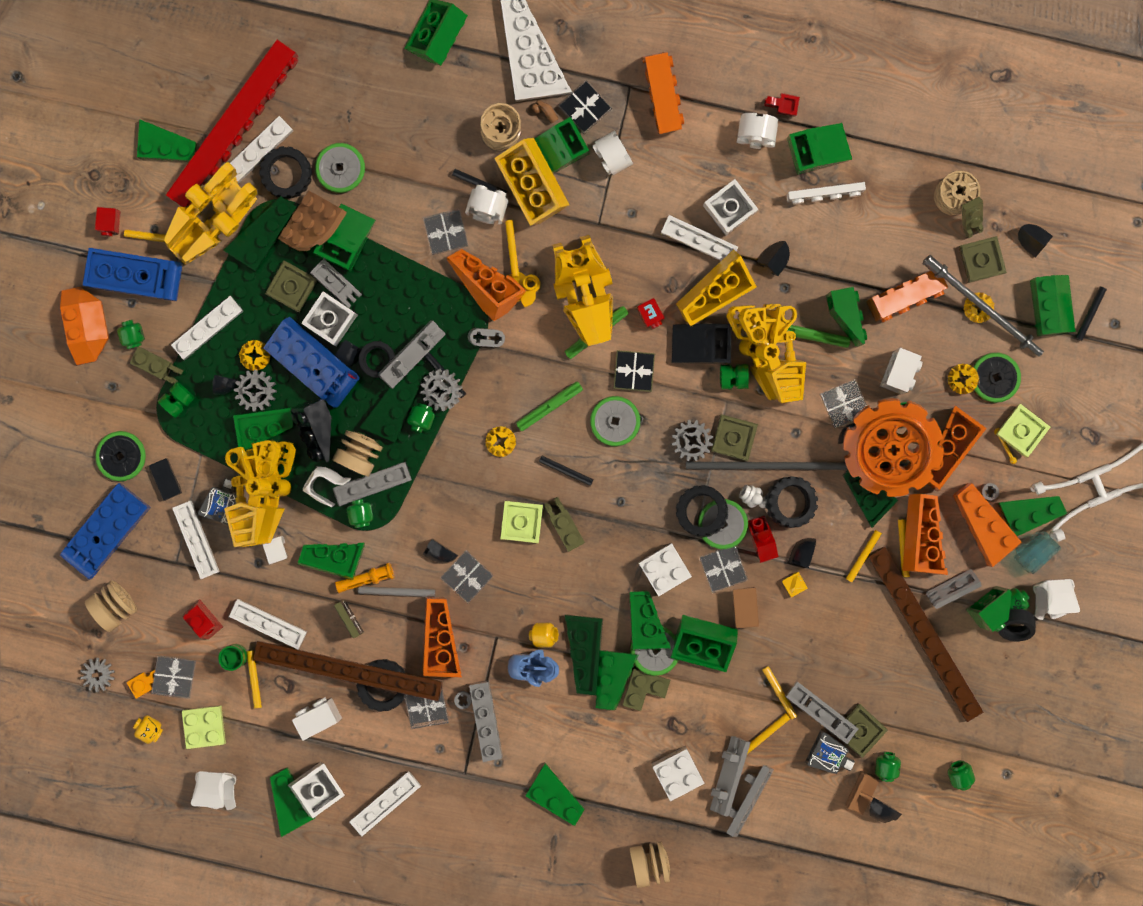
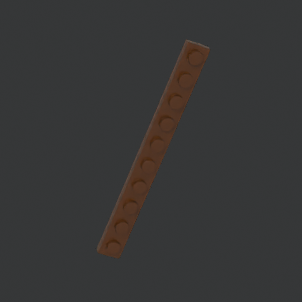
M883 547L869 555L870 562L965 721L969 722L984 713L887 549Z
M257 641L253 660L434 701H439L443 681Z

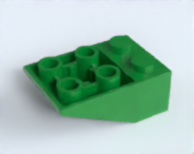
M571 117L556 124L535 138L553 174L589 155V149Z
M842 123L806 129L789 134L787 137L797 175L852 160Z
M340 204L339 208L347 212L333 235L322 245L317 244L313 253L351 272L376 220Z
M854 287L830 291L826 295L829 314L856 347L864 345L865 340H867L866 329H862L863 313L862 310H858V291H854Z

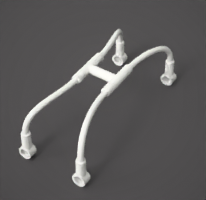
M1143 443L1114 463L1103 465L1079 475L1076 479L1052 485H1043L1040 481L1030 487L1032 492L1039 495L1046 492V490L1083 483L1092 479L1099 494V497L1087 501L1086 504L1063 517L1051 529L1050 537L1052 539H1055L1057 542L1065 539V534L1060 527L1077 513L1121 496L1122 493L1143 488V483L1122 489L1118 488L1106 493L1099 475L1111 471L1112 468L1122 464L1142 450Z

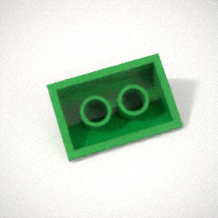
M429 0L404 49L430 63L441 66L446 60L447 54L455 43L456 37L464 26L468 15L452 3Z
M1051 275L1031 279L1030 285L1037 337L1076 332L1069 275Z
M995 586L966 610L980 628L991 632H998L1006 626L1005 622L1009 620L1012 592L1010 589Z
M682 615L671 658L727 672L737 645L738 629Z

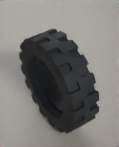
M281 146L278 149H272L269 154L264 156V160L260 164L259 174L261 182L274 196H281L287 199H292L295 196L298 197L303 191L305 192L308 189L307 186L311 183V165L304 154L293 147ZM280 158H293L301 166V178L291 188L278 187L271 179V167Z
M791 476L776 480L773 486L769 487V492L765 496V499H767V503H765V508L768 509L767 514L769 517H772L773 522L778 523L782 527L795 528L809 523V520L813 519L815 516L814 512L818 508V505H816L818 497L815 495L814 487H811V484L808 481H804L801 477ZM785 487H797L804 495L805 507L798 517L787 518L779 510L778 497Z
M697 485L687 489L680 496L679 502L676 505V516L679 524L693 536L710 537L718 533L725 526L726 519H728V505L725 498L719 491L707 485ZM697 496L711 497L718 507L717 518L706 527L693 525L687 517L688 504Z
M379 659L368 664L405 673L402 666L388 659ZM358 683L356 685L357 693L362 703L366 704L368 708L379 712L390 711L396 708L406 697V694L397 692L392 699L379 701L369 694L367 685Z

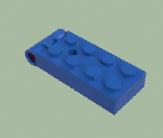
M89 248L83 286L177 301L183 263ZM147 274V278L143 280L142 276Z
M291 317L284 319L264 346V349L316 395L326 400L332 407H339L359 380V376L354 371L350 370Z
M118 483L70 540L60 556L87 579L91 580L151 507L122 483ZM97 536L100 539L99 543L95 542Z

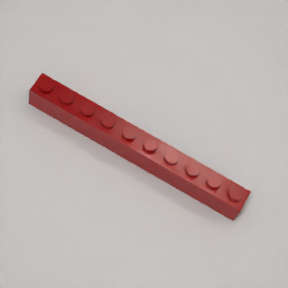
M278 39L275 41L166 194L167 197L181 207H189L192 204L185 197L187 191L195 184L199 186L207 184L220 169L222 163L229 160L232 155V149L241 143L242 135L245 131H249L252 128L253 120L264 111V105L267 100H271L274 97L277 86L284 83L287 78V72L298 63V55L295 51Z

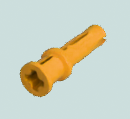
M389 562L386 563V566L376 569L373 567L369 572L356 575L353 580L344 579L336 581L335 585L337 592L341 593L370 583L379 584V581L388 578L392 580L395 579Z

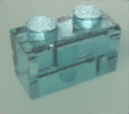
M1037 531L1030 537L1032 541L1029 544H1023L1016 550L1017 555L1014 558L1029 574L1036 573L1061 550V547L1046 531L1041 533Z

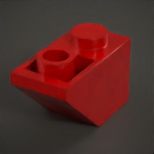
M765 515L748 520V529L760 563L778 558L776 542Z

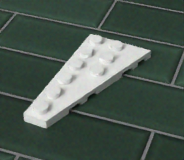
M501 0L515 101L572 94L526 0Z

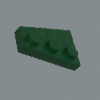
M848 469L842 475L871 528L898 501L895 497H888L885 490L880 491L879 494L866 490L860 486L859 480L861 477H852Z

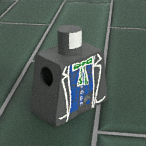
M225 478L222 488H211L198 515L228 525L224 508L235 505V498H237L236 493H233L234 487L231 484V480Z
M820 730L805 763L810 767L837 774L840 767L851 771L855 761L846 757L848 749L823 730Z

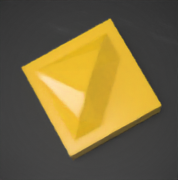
M799 572L781 580L791 598L808 589Z

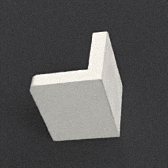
M283 536L272 539L271 543L263 544L269 564L287 559L283 545L285 544Z

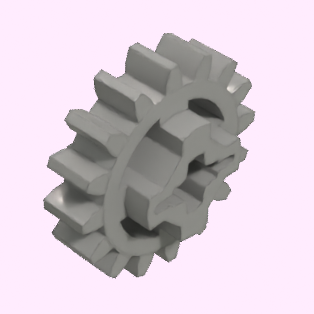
M441 369L436 370V372L433 370L424 377L426 382L421 384L425 388L421 391V394L426 395L423 400H429V407L435 405L436 411L440 407L442 411L447 410V408H453L454 404L456 405L460 402L458 398L462 396L459 390L463 387L457 384L460 379L455 380V373L449 375L448 369L444 370L443 373Z
M254 370L253 374L250 371H246L247 376L240 375L242 381L235 382L239 385V388L234 389L239 394L235 399H241L239 405L243 406L246 404V410L252 407L253 412H257L259 407L263 411L264 405L271 406L269 400H275L272 393H277V391L272 389V387L276 383L269 382L272 378L271 376L265 378L266 372L262 371L259 375L258 370ZM251 379V383L247 387H244L246 382ZM260 379L266 383L267 388L261 385ZM255 386H256V388H258L259 390H262V391L257 392V393H256V396H255L254 393L248 391V390L255 389ZM244 394L250 397L251 403L245 399ZM264 395H267L266 398L262 402H260V399Z
M687 420L686 426L680 423L681 429L675 428L677 435H672L676 442L671 444L672 446H677L674 452L680 451V458L685 455L687 456V461L691 457H693L694 461H697V456H700L702 459L705 458L703 453H710L707 447L713 446L709 442V439H712L713 436H708L707 434L710 428L705 430V423L699 426L698 420H695L694 424ZM688 428H696V430L693 433H687L684 431ZM702 433L705 437V444L700 439ZM695 436L697 444L689 445L687 437ZM680 437L684 439L685 445L683 449L680 446ZM692 448L700 450L698 453H688Z

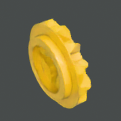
M974 293L994 310L995 303L992 301L991 296L985 293ZM968 298L966 299L964 313L969 320L975 323H983L991 318L982 310L978 313V309L972 306L975 304Z
M252 340L242 346L239 356L240 362L245 368L254 371L261 370L267 366L270 361V354L264 349L266 344L258 340ZM254 350H256V353L263 355L262 357H257L255 361H253L252 357L247 356V354L253 353Z
M958 364L948 374V385L958 394L971 393L979 382V375L976 369L969 364ZM960 371L964 376H971L965 380V385L962 382H955L960 378Z
M495 427L486 436V447L494 456L504 457L514 450L516 437L507 427ZM496 434L501 438L508 436L506 441H504L505 449L501 445L493 446L497 442Z

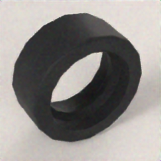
M373 341L361 349L359 365L365 374L373 378H380L378 375L380 371H374L368 367L366 363L367 354L375 348L382 349L387 353L390 362L395 357V353L388 344L381 341Z
M1010 609L1009 620L1005 622L1006 626L998 631L1002 638L1009 641L1020 642L1028 640L1035 635V617L1024 609ZM1011 624H1022V625H1024V626L1014 627V626H1009V625H1011Z

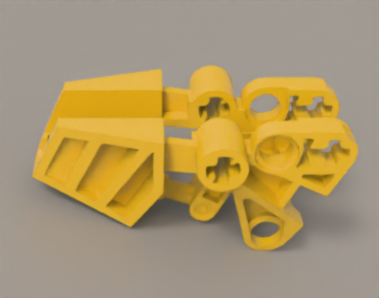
M229 162L221 166L207 184L202 186L195 184L185 194V197L192 204L189 207H178L164 242L168 249L184 265L219 245L222 241L218 237L221 232L226 237L231 236L238 229L239 222L257 200V189L250 182L241 188L235 177L237 175L236 169ZM212 201L215 214L203 223L197 216Z
M586 235L580 237L582 246L575 250H564L562 243L552 245L555 254V283H553L557 300L567 297L569 305H565L563 311L581 340L588 346L611 340L613 296L611 293L606 294L604 287L613 285L609 268L606 269L590 236ZM574 280L576 286L581 287L583 301L578 302L572 282ZM591 280L596 293V297L594 298L592 294H590L588 284L591 283Z
M763 304V307H755L754 305L732 306L728 309L727 319L736 337L742 340L739 344V351L745 356L752 357L754 365L749 369L768 400L778 399L780 403L803 400L806 362L796 360L792 343L796 338V334L793 331H788L797 318L796 309L792 306H782L780 304ZM790 309L792 317L786 320L784 318L785 311ZM735 311L740 313L737 315L738 319L733 317L735 316ZM742 328L744 329V331H745L746 334H747L746 337H743V336L741 335V329H742ZM785 342V358H778L780 350L776 345L777 343Z
M266 440L252 444L253 449L245 451L244 447H237L226 453L225 460L227 465L240 474V476L233 477L231 480L232 486L236 487V504L224 508L234 547H249L271 543L284 512V508L278 507L279 497L287 496L291 491L290 482L281 478L287 477L291 472L296 452L293 443ZM284 448L288 449V453H286L285 451H283V449H284ZM232 453H236L238 456V460L234 464L230 460ZM280 464L284 466L282 474L278 473V466ZM244 487L249 494L248 503H246V497H244ZM261 498H264V503H260Z

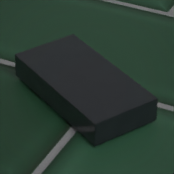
M168 458L149 465L163 501L182 494Z

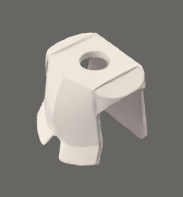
M317 467L305 483L303 491L320 503L333 507L335 503L313 490L314 481L317 477L321 476L333 484L344 485L351 478H343L334 470L326 467Z
M1071 579L1046 580L1033 585L1036 599L1034 616L1037 619L1043 620L1045 614L1048 613L1051 619H1056L1067 613L1080 612L1074 592V581Z
M205 771L196 773V785L191 800L192 806L219 809L225 805L227 810L236 807L234 799L235 775Z

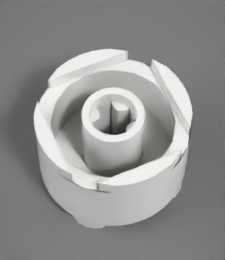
M744 113L741 115L737 143L750 144V148L761 149V146L775 147L778 119L767 114H763V117L756 116L757 113Z
M615 130L595 141L593 148L599 158L603 157L604 161L601 163L609 175H615L633 165Z
M476 185V188L471 190L465 211L466 215L469 216V213L473 214V219L483 223L494 224V221H498V224H502L508 204V199L505 197L506 193L500 190L493 192L487 190L488 188L485 186Z

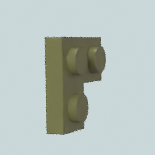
M634 668L623 706L641 711L646 693L665 698L671 680L661 676L649 675Z

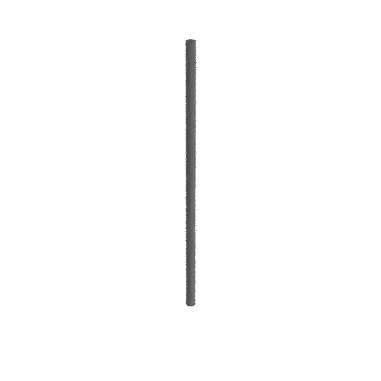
M686 462V469L847 470L845 462ZM882 462L880 467L888 468L890 463ZM900 462L899 465L907 466L909 462Z

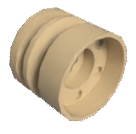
M497 103L489 106L484 111L480 124L483 141L488 147L497 151H505L518 142L521 120L519 113L514 107L504 103ZM498 127H502V133H499Z
M955 171L948 174L937 184L934 191L936 206L943 213L950 216L962 214L963 204L980 197L978 180L966 171ZM961 189L962 193L957 195L956 191Z
M346 430L344 435L352 439L350 442L342 439L341 442L348 448L347 450L337 448L332 460L369 477L374 465L368 461V458L378 459L379 457L372 453V449L381 452L383 447L374 439L359 432Z
M114 580L109 581L107 587L103 586L101 588L102 595L94 593L85 600V605L90 615L108 632L113 631L121 624L120 617L126 620L129 618V614L133 615L137 612V607L131 596Z
M662 841L657 842L658 851L654 852L652 843L649 844V853L646 854L642 845L629 848L637 888L650 886V877L654 876L657 885L660 884L659 875L662 874L664 882H670V865L667 851L663 847Z

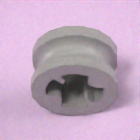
M987 483L981 487L980 493L986 500H994L999 495V489L995 484ZM988 486L991 487L990 489H994L991 497H988V494L985 495V490H988Z
M466 691L459 692L454 698L455 705L460 709L468 708L472 702L471 695ZM460 695L462 697L463 695L467 696L466 701L468 703L466 705L465 703L463 705L459 704L460 699L458 697Z

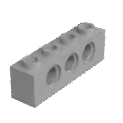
M490 681L470 683L469 688L482 760L486 762L502 759L503 753Z

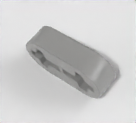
M473 328L468 333V340L471 344L477 346L500 347L505 341V335L496 329ZM478 332L479 335L484 336V339H478L476 342L473 335H476ZM496 334L500 339L496 340L495 343L494 340L489 339V336H495Z

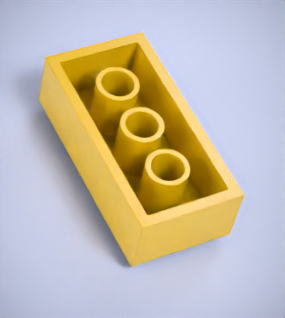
M534 138L523 139L494 158L530 226L541 224L570 206Z

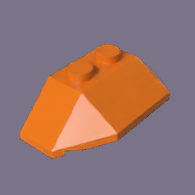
M82 287L62 290L60 310L67 345L76 365L96 362L109 340L102 301Z

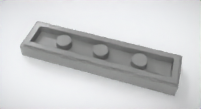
M406 462L370 474L369 477L365 476L334 487L333 491L338 505L342 506L351 501H356L411 481L412 479Z

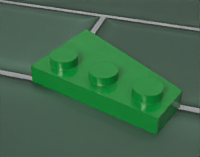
M139 119L137 158L188 162L196 153L197 143L195 141Z
M292 407L233 415L238 447H244L247 450L253 447L252 444L265 441L294 427L291 417Z
M1060 496L997 502L1007 525L1016 536L1067 514Z
M365 543L303 545L297 563L301 566L353 580Z
M629 592L632 650L671 649L650 592Z
M600 651L595 708L616 710L624 692L625 684L633 671V665L637 661L639 654Z
M545 762L525 796L575 826L585 808Z
M288 767L270 777L281 837L316 818L308 816L288 784L295 780Z

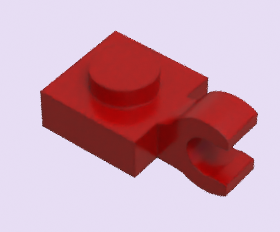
M783 93L780 94V98L767 96L764 106L778 108L777 114L796 117L800 97Z

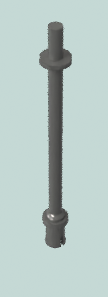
M931 254L924 259L922 264L930 269L936 278H944L1021 342L1019 345L1021 349L1027 347L1038 357L1043 354L1044 351L1032 342L1033 335L1025 336L953 277L948 272V266L942 265Z

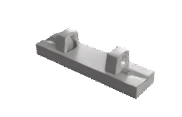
M430 320L378 373L379 377L393 389L443 338L445 333L433 320Z
M797 681L785 695L787 699L846 744L849 743L858 731L855 725ZM810 699H812V700L810 701V703H809V704L807 705V707H806L807 701L810 700Z
M731 736L727 751H723L722 758L725 760L717 787L713 788L711 796L714 797L710 810L723 816H729L750 746L749 741Z
M763 765L757 777L749 773L747 774L745 781L750 783L752 787L739 811L731 807L729 816L734 820L726 832L732 837H738L774 769Z

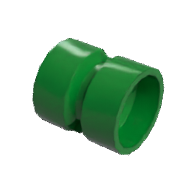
M738 364L736 367L720 365L721 390H729L733 387L748 389V364Z
M176 381L169 389L170 393H165L158 400V403L175 418L184 411V406H189L195 399L184 386Z
M231 644L223 648L218 657L221 667L228 671H234L244 666L247 662L246 648L240 644Z

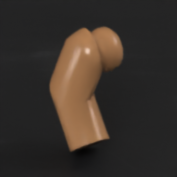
M539 100L532 105L533 111L537 114L540 111L544 112L550 123L559 119L549 104Z

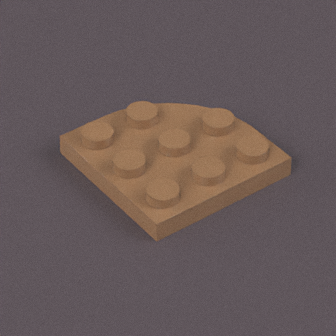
M308 191L278 239L296 250L308 251L310 247L317 244L322 245L336 231L347 212Z

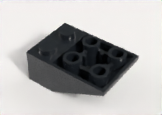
M673 324L672 363L730 364L731 325L694 324L690 326L689 324Z
M324 399L309 400L292 408L291 417L293 422L298 425L300 430L299 436L308 448L306 450L308 457L313 462H328L331 415Z

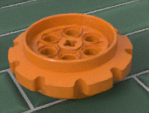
M898 398L879 400L876 408H871L868 405L860 410L853 418V422L856 425L853 428L848 427L846 429L843 449L849 451V454L844 456V460L851 476L854 478L857 476L861 477L859 480L860 486L874 494H879L880 491L885 490L888 497L908 495L909 488L915 487L919 490L928 484L934 477L931 470L940 467L944 448L942 445H938V442L943 439L936 420L934 418L926 419L928 412L919 404L908 401L905 405H901ZM899 427L907 428L903 434L896 433ZM878 430H887L884 436L877 435ZM911 442L918 443L915 449H909L908 445ZM892 445L896 446L894 451H891ZM876 446L879 448L876 453L868 452L871 447ZM904 459L910 461L907 466L899 465ZM882 462H889L890 465L888 468L884 469L880 467V464Z

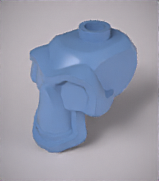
M535 650L530 654H513L508 661V673L513 679L525 680L535 687H540L542 681L547 683L558 676L559 666L550 657H544L543 650Z

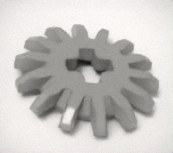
M96 657L95 663L92 659H89L90 665L83 664L86 670H80V672L85 674L80 679H86L83 686L89 683L88 690L90 691L93 687H95L96 692H99V687L103 691L106 690L104 685L106 684L110 687L112 684L108 681L115 678L110 676L115 671H109L108 669L112 664L110 663L106 666V659L100 663L99 657ZM95 669H97L98 672H102V676L99 677V680H97L95 677H92V674L95 673Z

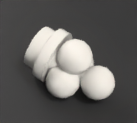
M745 485L739 494L742 502L751 508L757 505L763 509L765 508L767 499L762 497L763 491L758 487Z

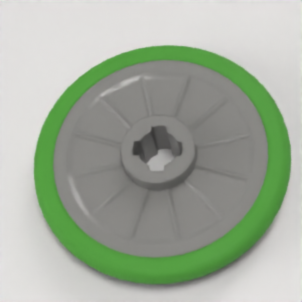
M335 143L324 148L318 155L315 172L317 179L323 187L332 192L344 193L354 189L362 181L365 173V163L362 155L356 148L345 143ZM337 165H343V171H337Z
M619 396L607 397L594 407L590 419L591 429L596 438L602 443L609 446H621L629 443L637 435L640 428V415L636 406L628 399ZM613 417L620 419L619 425L611 424Z
M725 499L728 505V519H726L728 525L710 537H702L708 545L717 549H729L738 545L744 539L748 530V518L745 511L739 504ZM715 501L707 504L701 511L698 527H706L717 518L718 507Z
M663 627L664 633L671 649H658L659 653L654 654L652 650H632L631 643V654H639L634 664L646 674L653 676L666 674L678 662L677 659L671 658L676 636L665 627Z

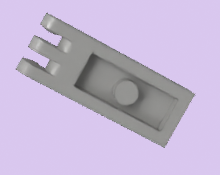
M325 259L310 272L347 308L351 307L350 303L346 301L347 298L353 303L356 301L351 295L352 293L357 297L362 295Z
M970 569L927 591L926 595L930 598L929 600L933 603V606L938 609L982 585L978 577Z

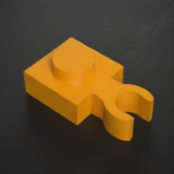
M156 669L148 677L143 672L126 682L136 699L153 690L151 683H154Z

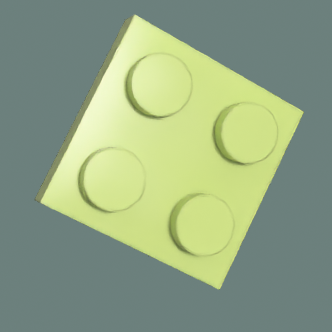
M1018 404L996 435L1027 458L1050 429V426L1022 404Z
M505 501L500 539L539 543L543 505Z
M221 705L182 710L186 749L226 744Z

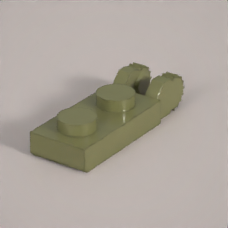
M980 197L962 205L963 230L966 237L971 238L973 237L971 228H975L978 233L983 232L984 229L982 225L983 201Z
M139 346L130 361V364L172 384L177 380L167 376L169 370L171 369L177 374L183 373V370L172 365L173 363Z
M556 497L554 498L555 503L561 510V513L554 515L548 502L544 506L567 551L570 552L585 542L567 509L565 510L560 499Z

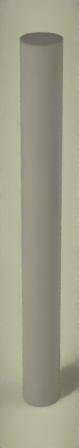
M361 586L358 588V594L435 597V590Z

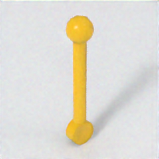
M996 428V429L994 430V434H995V435H996V433L998 432V430H999L1000 428ZM999 437L1010 458V463L1016 464L1017 459L1013 457L1006 442Z

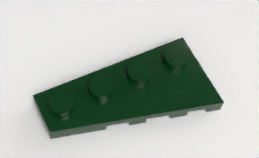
M280 196L223 251L257 272L298 207Z
M413 367L393 389L389 388L360 428L396 443L426 372Z
M565 615L576 693L596 696L603 618Z

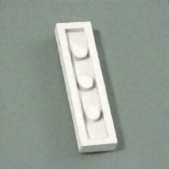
M280 116L230 162L236 169L237 175L235 177L238 183L264 160L266 154H269L272 149L281 144L293 132V129Z
M865 182L791 191L786 196L787 202H792L793 205L810 199L812 202L823 201L825 197H830L831 200L841 199L842 195L858 197L866 190Z
M671 215L668 216L661 231V234L720 261L733 249L735 251L738 249V246Z
M229 296L171 344V346L183 360H186L239 316L243 310Z
M192 501L173 507L172 509L200 579L220 572Z
M240 599L236 600L229 615L230 618L296 649H300L307 634V631Z
M408 771L350 820L351 825L363 836L420 788V783Z

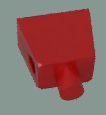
M200 599L185 611L183 619L198 637L209 640L223 628L222 624Z

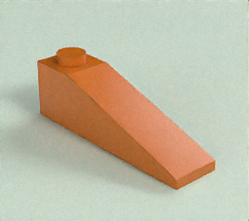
M463 249L447 257V261L477 304L493 321L506 315L526 292L514 278L509 275L504 276L497 272L498 269L493 266L490 268L484 265L479 258Z

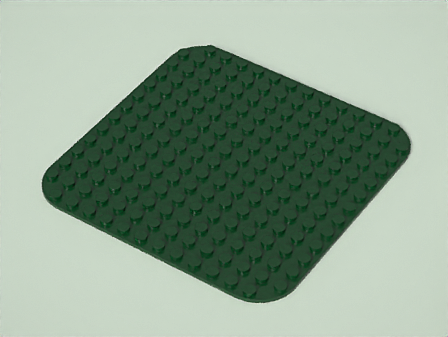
M277 199L266 201L254 208L247 216L238 236ZM287 200V201H289L290 203H292L293 205H295V206H297V207L300 205V204L295 203V202H293V201ZM367 238L351 272L327 261L362 294L360 297H357L354 293L351 294L356 299L354 303L348 298L346 300L351 305L349 309L358 316L336 347L302 324V321L323 291L340 302L319 281L315 284L300 313L265 294L283 261L310 274L323 260V258L313 253L317 245L310 247L308 251H299L277 239L257 272L228 254L193 326L229 296L236 301L243 312L186 360H183L178 354L173 365L182 369L183 373L177 374L170 370L168 376L175 378L195 399L189 406L183 407L184 411L177 418L173 417L158 403V400L165 393H170L169 389L173 386L172 383L165 380L156 404L158 421L164 432L176 442L231 468L227 465L225 456L229 450L238 447L233 415L251 413L253 410L252 407L246 410V404L243 406L239 405L241 399H235L239 394L234 389L226 395H214L212 389L214 375L241 382L240 375L246 377V371H250L253 374L254 371L245 368L240 362L239 353L242 346L252 340H258L266 344L284 319L291 317L334 356L345 339L360 349L370 342L381 341L388 344L394 350L396 356L430 320H433L445 335L429 352L445 370H449L450 375L455 373L454 379H460L458 385L461 386L481 347L469 342L468 333L473 328L488 329V315L480 308L466 286ZM477 332L476 335H473V338L477 342L478 339H484V336L479 335ZM379 348L371 350L366 357L368 367L374 371L382 370L389 362L387 353ZM256 350L253 353L247 354V356L253 358V361L257 357L263 356L256 353ZM270 355V361L267 366L258 370L259 375L263 371L266 372L265 378L267 376L272 377L269 382L276 383L272 389L277 391V393H272L275 400H269L271 406L264 405L263 411L288 407L294 408L309 400L321 399L272 355ZM424 357L414 366V368L426 372L425 376L429 375L433 370L436 372ZM358 359L349 369L359 376V380L339 407H332L324 400L331 415L328 462H313L308 457L306 451L308 448L305 442L301 440L299 427L295 423L294 427L267 440L291 442L296 449L290 474L285 478H281L289 481L291 484V491L287 497L350 528L368 531L385 526L398 514L448 414L449 408L442 411L440 407L436 411L435 405L430 406L433 409L432 412L435 414V418L430 430L422 431V433H416L411 430V426L407 423L408 413L396 443L361 429L360 426L390 387L381 378H373L365 374L359 365ZM251 379L246 382L244 387H247L251 383ZM260 379L261 385L267 388L266 383ZM421 385L411 408L418 406L419 403L427 406L429 404V400H423L426 395L421 394V391L425 389ZM255 386V389L248 391L254 393L256 396V393L262 390H259ZM244 394L245 399L251 403L250 397ZM264 395V396L260 399V402H262V401L266 398L267 395ZM346 430L359 432L374 439L383 447L381 452L372 449V453L379 457L378 459L368 458V461L374 465L371 474L406 462L412 479L403 484L361 498L364 503L368 502L371 504L373 521L370 522V525L359 528L349 524L346 509L352 505V502L342 506L338 505L333 488L340 485L333 484L321 476L317 477L313 484V490L317 494L335 503L333 507L320 503L303 491L305 483L317 467L332 469L343 478H351L349 482L365 477L332 460L337 448L343 450L348 448L341 442L342 439L349 442L352 439L344 435ZM284 448L283 451L288 453V449ZM232 453L230 456L233 464L238 460L236 453ZM280 464L278 466V473L282 474L284 466Z

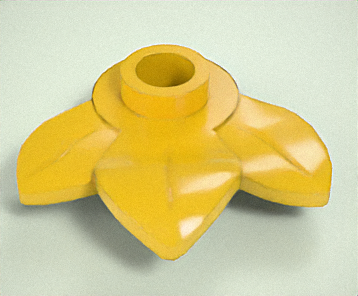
M519 272V277L514 279L526 290L519 301L522 302L524 307H528L535 301L536 292L540 289L541 283L537 276L532 274L526 276ZM530 282L535 283L533 287H528V284Z

